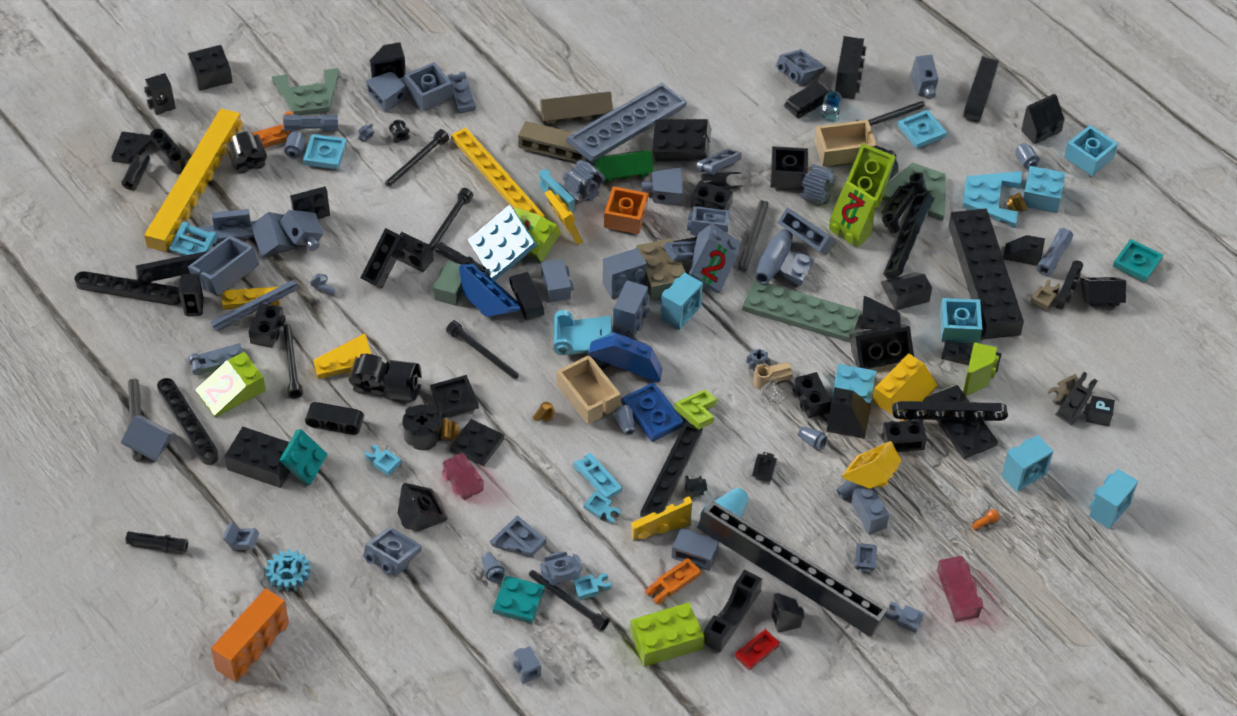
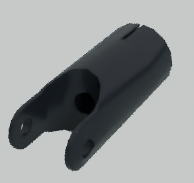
M135 155L121 181L125 189L136 190L150 163L149 155L141 162H139V155Z
M721 172L715 175L704 173L701 174V181H710L706 183L724 189L737 188L742 185L731 186L727 183L726 179L730 174L742 173Z

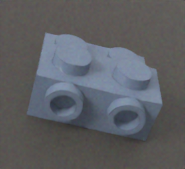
M802 49L781 54L775 66L779 72L789 76L791 81L799 85L811 82L814 75L824 73L826 68Z
M693 206V213L689 212L687 231H690V235L697 237L700 231L710 224H714L724 232H728L730 211Z
M389 526L365 544L363 557L367 563L376 564L381 567L385 574L391 573L397 576L408 567L409 560L421 552L422 545Z

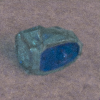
M830 91L825 95L822 109V118L825 121L836 122L839 120L842 106V97L839 92Z

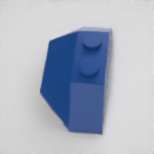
M474 264L460 265L459 272L463 295L480 310L481 314L490 317L519 312L521 308L518 302L494 279L478 270Z
M612 332L591 341L588 356L660 383L663 368L650 345L617 332Z

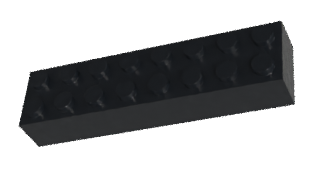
M987 208L951 212L948 227L970 297L973 300H980L983 338L993 339L1020 336L1024 320Z

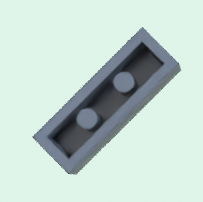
M788 207L777 222L825 255L828 254L836 242L835 238Z

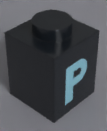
M1092 395L1090 402H1087L1084 408V414H1087L1086 422L1110 426L1115 400Z

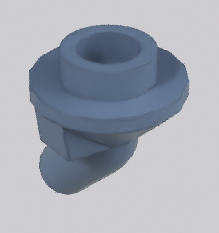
M316 274L310 281L311 286L316 291L322 290L332 296L336 289L326 285L328 277L325 274Z

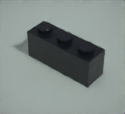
M385 228L360 278L376 287L383 288L407 238Z

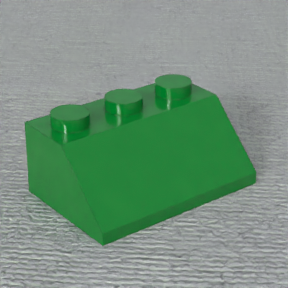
M650 150L605 155L593 161L595 168L605 176L604 183L613 182L614 178L621 177V180L632 179L631 175L647 177L649 173L654 172Z

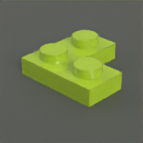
M704 389L675 402L674 409L699 430L714 423V416L707 409L717 405V398Z

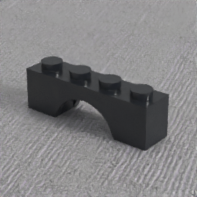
M745 569L734 584L726 605L717 616L713 615L703 631L705 645L720 653L722 652L760 594L762 586L761 577Z

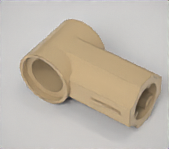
M785 362L773 366L766 364L758 365L755 368L753 385L757 389L763 390L767 389L771 383L792 379L793 374L790 364Z

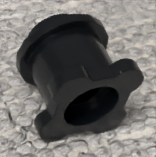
M394 120L389 125V131L394 136L392 139L394 143L409 140L410 136L408 133L410 130L406 127L403 120Z
M686 475L685 489L687 497L690 496L691 498V495L700 493L704 495V491H707L706 479H702V476L689 479V476Z

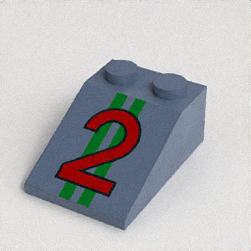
M710 224L698 233L689 275L702 282L714 292L720 293L738 256L740 242L714 224Z

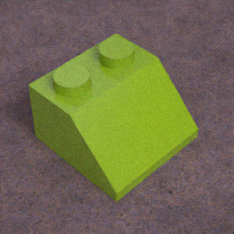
M974 343L963 390L965 396L987 387L990 378L994 379L995 367H997L999 356L996 355L997 347Z

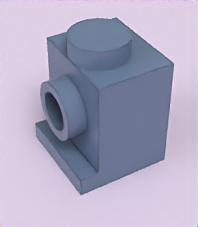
M530 646L519 648L513 653L515 657L513 665L516 672L520 673L522 684L541 676V664Z

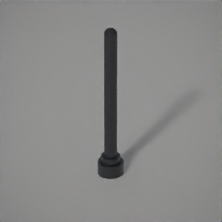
M919 101L869 119V125L873 126L923 108L925 103Z
M439 129L434 134L433 140L387 179L385 185L387 187L392 186L437 145L445 144L450 139L448 133L443 129Z
M461 188L457 195L458 201L429 243V245L433 246V250L463 205L469 203L474 197L471 190Z
M453 320L446 328V332L449 335L461 338L513 379L519 377L518 372L465 333L459 322Z
M285 324L283 328L290 383L287 386V395L291 399H297L302 397L303 388L297 380L291 325Z
M535 570L529 572L530 578L541 585H545L547 590L590 619L596 630L602 632L607 628L610 618L606 615L594 613L556 585L549 584V580L544 579Z

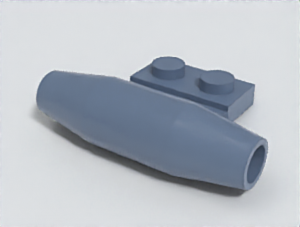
M783 229L769 242L759 260L755 279L758 283L765 285L780 272L785 279L801 286L815 259L800 252H789L793 235L790 231Z

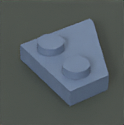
M518 515L490 540V544L493 547L528 556L535 555L547 543L545 538Z

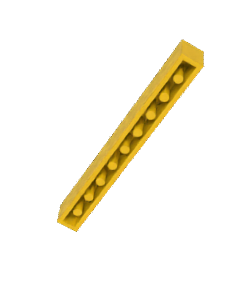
M220 108L144 234L148 248L168 252L181 224L190 218L192 209L197 206L201 194H204L208 182L213 179L215 170L220 167L221 160L227 155V142L230 143L232 137L242 130L243 121H241L240 113Z

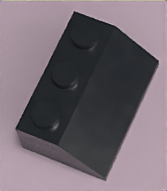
M900 324L849 334L851 352L858 368L875 371L894 368L908 353L914 356L911 329L908 325Z

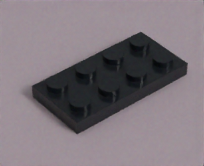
M958 385L924 398L926 402H970ZM936 420L963 460L996 447L998 444V440L984 421Z

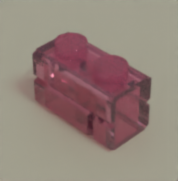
M461 452L453 458L451 457L443 461L442 476L446 482H451L452 490L456 496L460 495L465 501L484 490L483 479L464 453Z

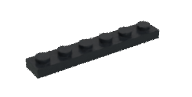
M929 192L916 196L913 200L883 272L887 279L898 277L904 271L910 252L933 199Z
M684 423L640 511V517H645L651 513L660 514L665 511L702 436L703 428L698 430L694 425Z

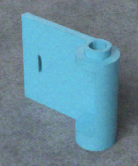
M567 310L556 312L554 315V352L558 355L588 353L591 341L612 333V317L603 316L574 320L572 313Z

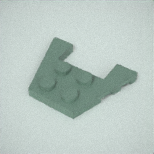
M339 68L324 70L325 83L289 87L287 74L272 76V83L277 87L279 94L282 95L286 105L294 115L325 113L330 111L340 70Z
M912 162L888 183L882 199L887 202L899 186L910 183L909 178L913 173L921 172L927 187L926 192L922 194L929 192L933 196L931 201L933 203L928 211V216L944 220L945 173Z

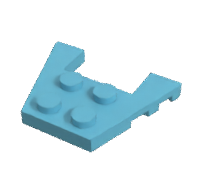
M1022 172L967 176L963 208L968 210L987 208L989 216L994 217L995 221L1001 222L1002 220L1009 223L1010 227L1015 228L1018 211L1000 209L999 200L1001 186L1020 188Z

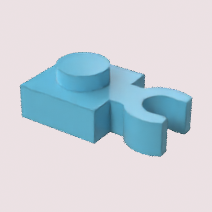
M372 445V451L375 453L365 452V458L368 461H373V467L387 476L401 465L399 457L388 450L380 452L377 445Z
M596 490L583 507L599 519L603 515L606 516V520L610 524L615 523V519L610 516L611 514L621 515L620 509L616 507L611 508L612 501Z
M603 573L596 579L591 574L573 580V586L579 601L598 596L599 590H610L611 582L603 583V581L608 580V574Z

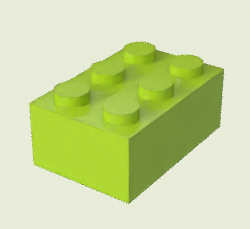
M690 602L630 620V634L644 667L703 649L704 635Z

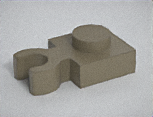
M1047 280L1045 288L1040 286L1032 296L1030 303L1047 311L1056 299L1060 284H1057L1056 287H1051V280Z
M1076 374L1057 383L1059 387H1053L1048 391V394L1052 392L1057 394V398L1053 400V403L1060 401L1063 395L1066 398L1072 386L1078 380Z

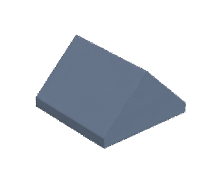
M267 212L251 224L261 258L297 249V245L292 242L279 224L284 214Z
M137 415L133 417L121 440V444L157 461L174 437L175 432L142 415Z

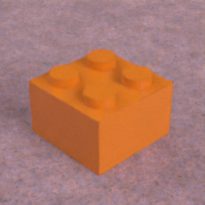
M612 187L604 212V228L640 234L648 208V193Z

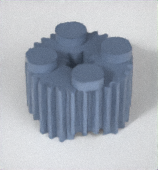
M579 160L576 167L567 171L562 179L565 181L564 189L571 193L579 202H585V200L593 201L599 195L598 188L604 183L605 176L590 163Z
M812 164L811 168L813 170H811L810 174L806 173L803 179L802 186L805 189L804 193L800 194V197L819 205L827 204L831 196L829 193L830 188L835 186L837 177L834 176L832 170Z

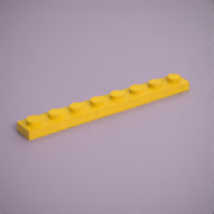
M467 128L451 134L452 141L514 210L517 207L545 218V215Z

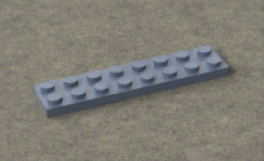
M660 83L569 135L566 142L589 161L593 162L653 127L655 119H666L685 108L687 101L665 84Z

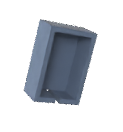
M228 236L189 265L188 268L191 274L200 275L201 287L203 289L207 288V291L219 296L260 264L252 246L232 236Z

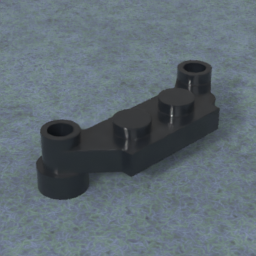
M921 172L913 173L909 178L910 183L899 186L881 211L884 226L892 234L900 230L898 220L917 193L922 194L927 190L925 178Z

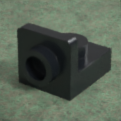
M769 452L758 453L752 477L771 482L775 466L778 462L777 458L774 457L775 455Z

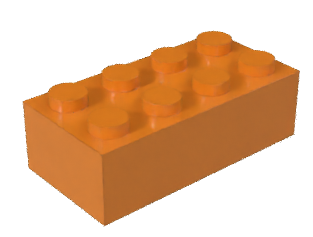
M266 588L211 647L215 669L235 683L240 677L245 676L253 662H257L262 652L274 643L277 635L288 627L289 619L285 600Z

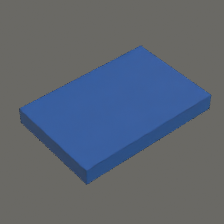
M654 382L621 398V403L628 405L632 409L633 419L651 442L682 428L685 423Z

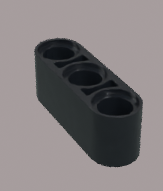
M818 80L789 97L784 107L796 118H801L828 102L832 98L834 91L821 80Z
M163 129L151 131L150 139L155 153L171 172L175 174L182 173L186 166L184 153Z
M525 272L510 276L511 289L525 320L543 316L545 314L544 307L529 273Z
M312 402L305 417V423L312 428L357 435L360 432L365 415L362 411L353 408Z

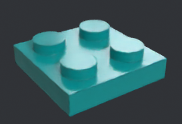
M1130 239L1115 259L1113 267L1146 283L1161 262L1163 254Z
M298 429L295 431L279 461L305 485H310L328 453L302 429Z
M505 575L493 607V614L533 624L545 591V585Z

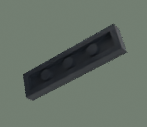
M208 251L135 265L137 283L139 285L178 277L182 274H191L188 266Z

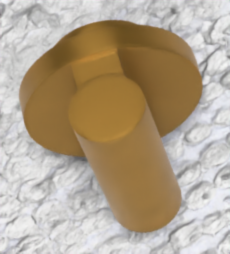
M1021 193L1009 196L1007 201L1009 210L1024 211L1028 208Z
M543 402L533 415V419L535 421L541 419L551 421L555 414L553 405L550 402Z
M444 418L442 419L441 439L453 441L459 435L458 423Z

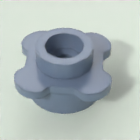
M373 124L362 126L358 131L359 136L357 138L364 141L370 139L375 133L372 129Z

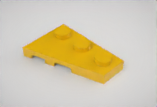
M551 190L544 193L551 208L559 220L562 221L567 232L571 234L576 245L582 243L583 240L574 224L576 219L572 212L568 210L566 204L562 202L558 194L554 195Z
M364 333L314 359L313 363L317 378L321 379L351 372L356 356L359 358L361 354H371L366 334Z
M690 496L684 498V503L675 507L673 504L667 506V509L660 514L651 513L632 522L631 536L633 540L645 539L655 534H664L670 530L683 529L691 525L692 500Z

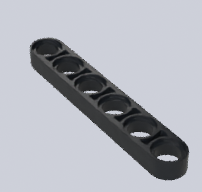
M88 271L78 272L74 278L77 288L85 291L167 305H177L181 302L180 289L176 286L152 282L138 285L135 279ZM82 278H87V279H89V280H88L87 282H85V283H80V282H79V280L82 279ZM100 281L106 282V284L103 286L97 285V283ZM118 284L124 285L121 289L114 288ZM136 287L142 288L139 292L132 291ZM154 290L160 291L158 295L150 294ZM173 293L178 294L176 298L168 297L170 294Z
M170 378L159 380L157 383L159 395L200 460L206 465L215 464L219 459L217 448L179 388ZM164 385L172 386L169 390L161 389ZM173 398L180 399L178 403H170V400ZM182 411H186L189 413L185 417L178 416V414ZM189 425L197 426L195 430H187ZM200 438L206 440L203 444L195 443ZM207 452L214 453V456L211 458L204 457Z
M898 401L892 405V414L896 419L1003 421L1008 417L1007 406L1003 403Z

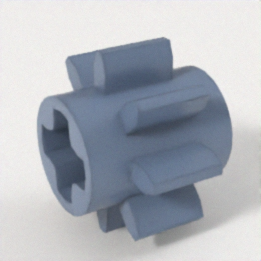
M759 348L750 351V356H747L746 363L749 364V370L755 371V368L760 364L770 365L771 358H768V352Z

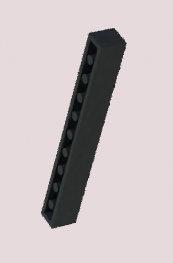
M712 501L703 511L697 529L868 636L872 637L880 626L888 610L887 608L718 503Z

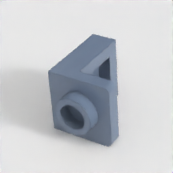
M232 522L228 524L223 540L232 550L253 549L259 532L256 528L239 529Z
M857 543L854 568H858L859 572L871 573V570H875L877 545Z

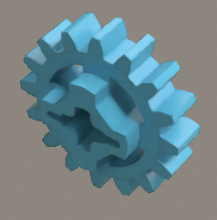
M290 549L287 550V553L280 550L279 556L273 554V560L267 561L268 566L265 567L267 581H270L272 587L277 585L279 591L282 587L285 588L286 592L291 587L297 590V585L303 587V580H309L308 574H311L309 559L306 560L305 554L299 556V550H296L294 553H291Z

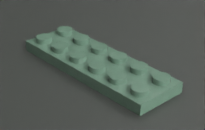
M754 279L742 307V311L849 343V334L854 333L861 316V310L770 283L763 285L758 283L756 279Z

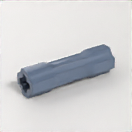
M283 115L284 130H338V116Z
M1065 228L1058 230L1054 241L1038 264L1037 271L1046 277L1052 275L1059 259L1072 241L1074 234L1071 230Z

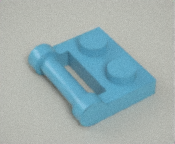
M183 222L169 249L171 252L183 256L210 251L213 243L217 241L218 233L208 232L190 226V223ZM191 233L202 238H205L206 241L203 242L186 236L185 234Z

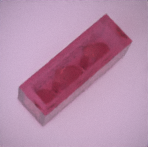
M963 555L939 560L937 573L955 622L979 618L981 609H983V601L977 595L976 582L971 579L970 566L968 563H965Z

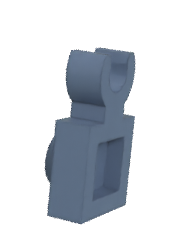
M891 602L889 609L895 612L887 610L885 617L890 620L897 619L898 626L916 633L925 613L905 605L904 609H901L897 603Z

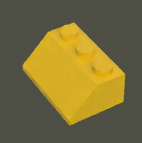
M908 353L874 388L872 402L893 416L892 405L895 402L924 401V398L928 397L938 385L926 365Z
M889 441L857 455L842 474V477L845 480L869 489L876 486L881 488L889 483L888 480L898 470L902 460L892 442Z

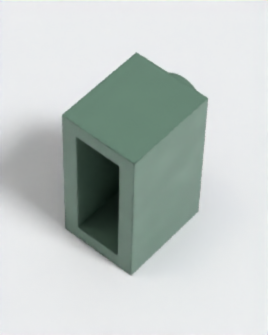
M447 261L445 267L441 268L439 279L434 282L432 287L435 300L456 306L463 292L459 272L461 264Z

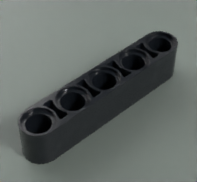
M982 55L965 105L964 118L976 121L981 120L998 68L999 59Z

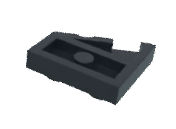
M122 131L111 157L112 162L131 164L135 155L144 153L145 147L151 143L150 135Z
M864 296L862 329L873 330L900 325V312Z

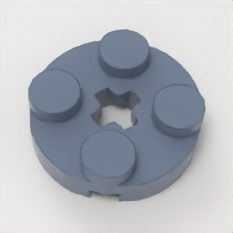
M567 552L550 554L545 557V562L540 564L541 575L544 579L549 580L551 585L579 579L582 570L581 559L574 553L573 556L567 555Z

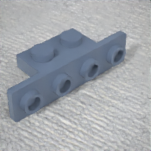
M249 209L212 213L213 225L196 227L208 232L218 233L217 241H222L228 236L236 239L254 237L251 224L255 221H251ZM196 235L197 240L206 241L205 238Z

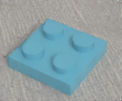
M929 110L898 121V127L916 149L946 138L947 135L945 129Z
M311 134L303 158V164L339 169L347 140L345 138Z
M838 364L834 388L853 390L870 404L876 371Z

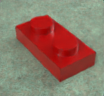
M764 629L735 653V658L750 671L776 650L780 642Z

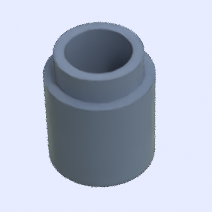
M294 131L288 135L284 148V153L288 157L298 158L301 156L305 143L303 134Z
M1027 143L1017 146L1015 149L1016 157L1025 169H1029L1030 166L1036 167L1040 158L1033 148Z

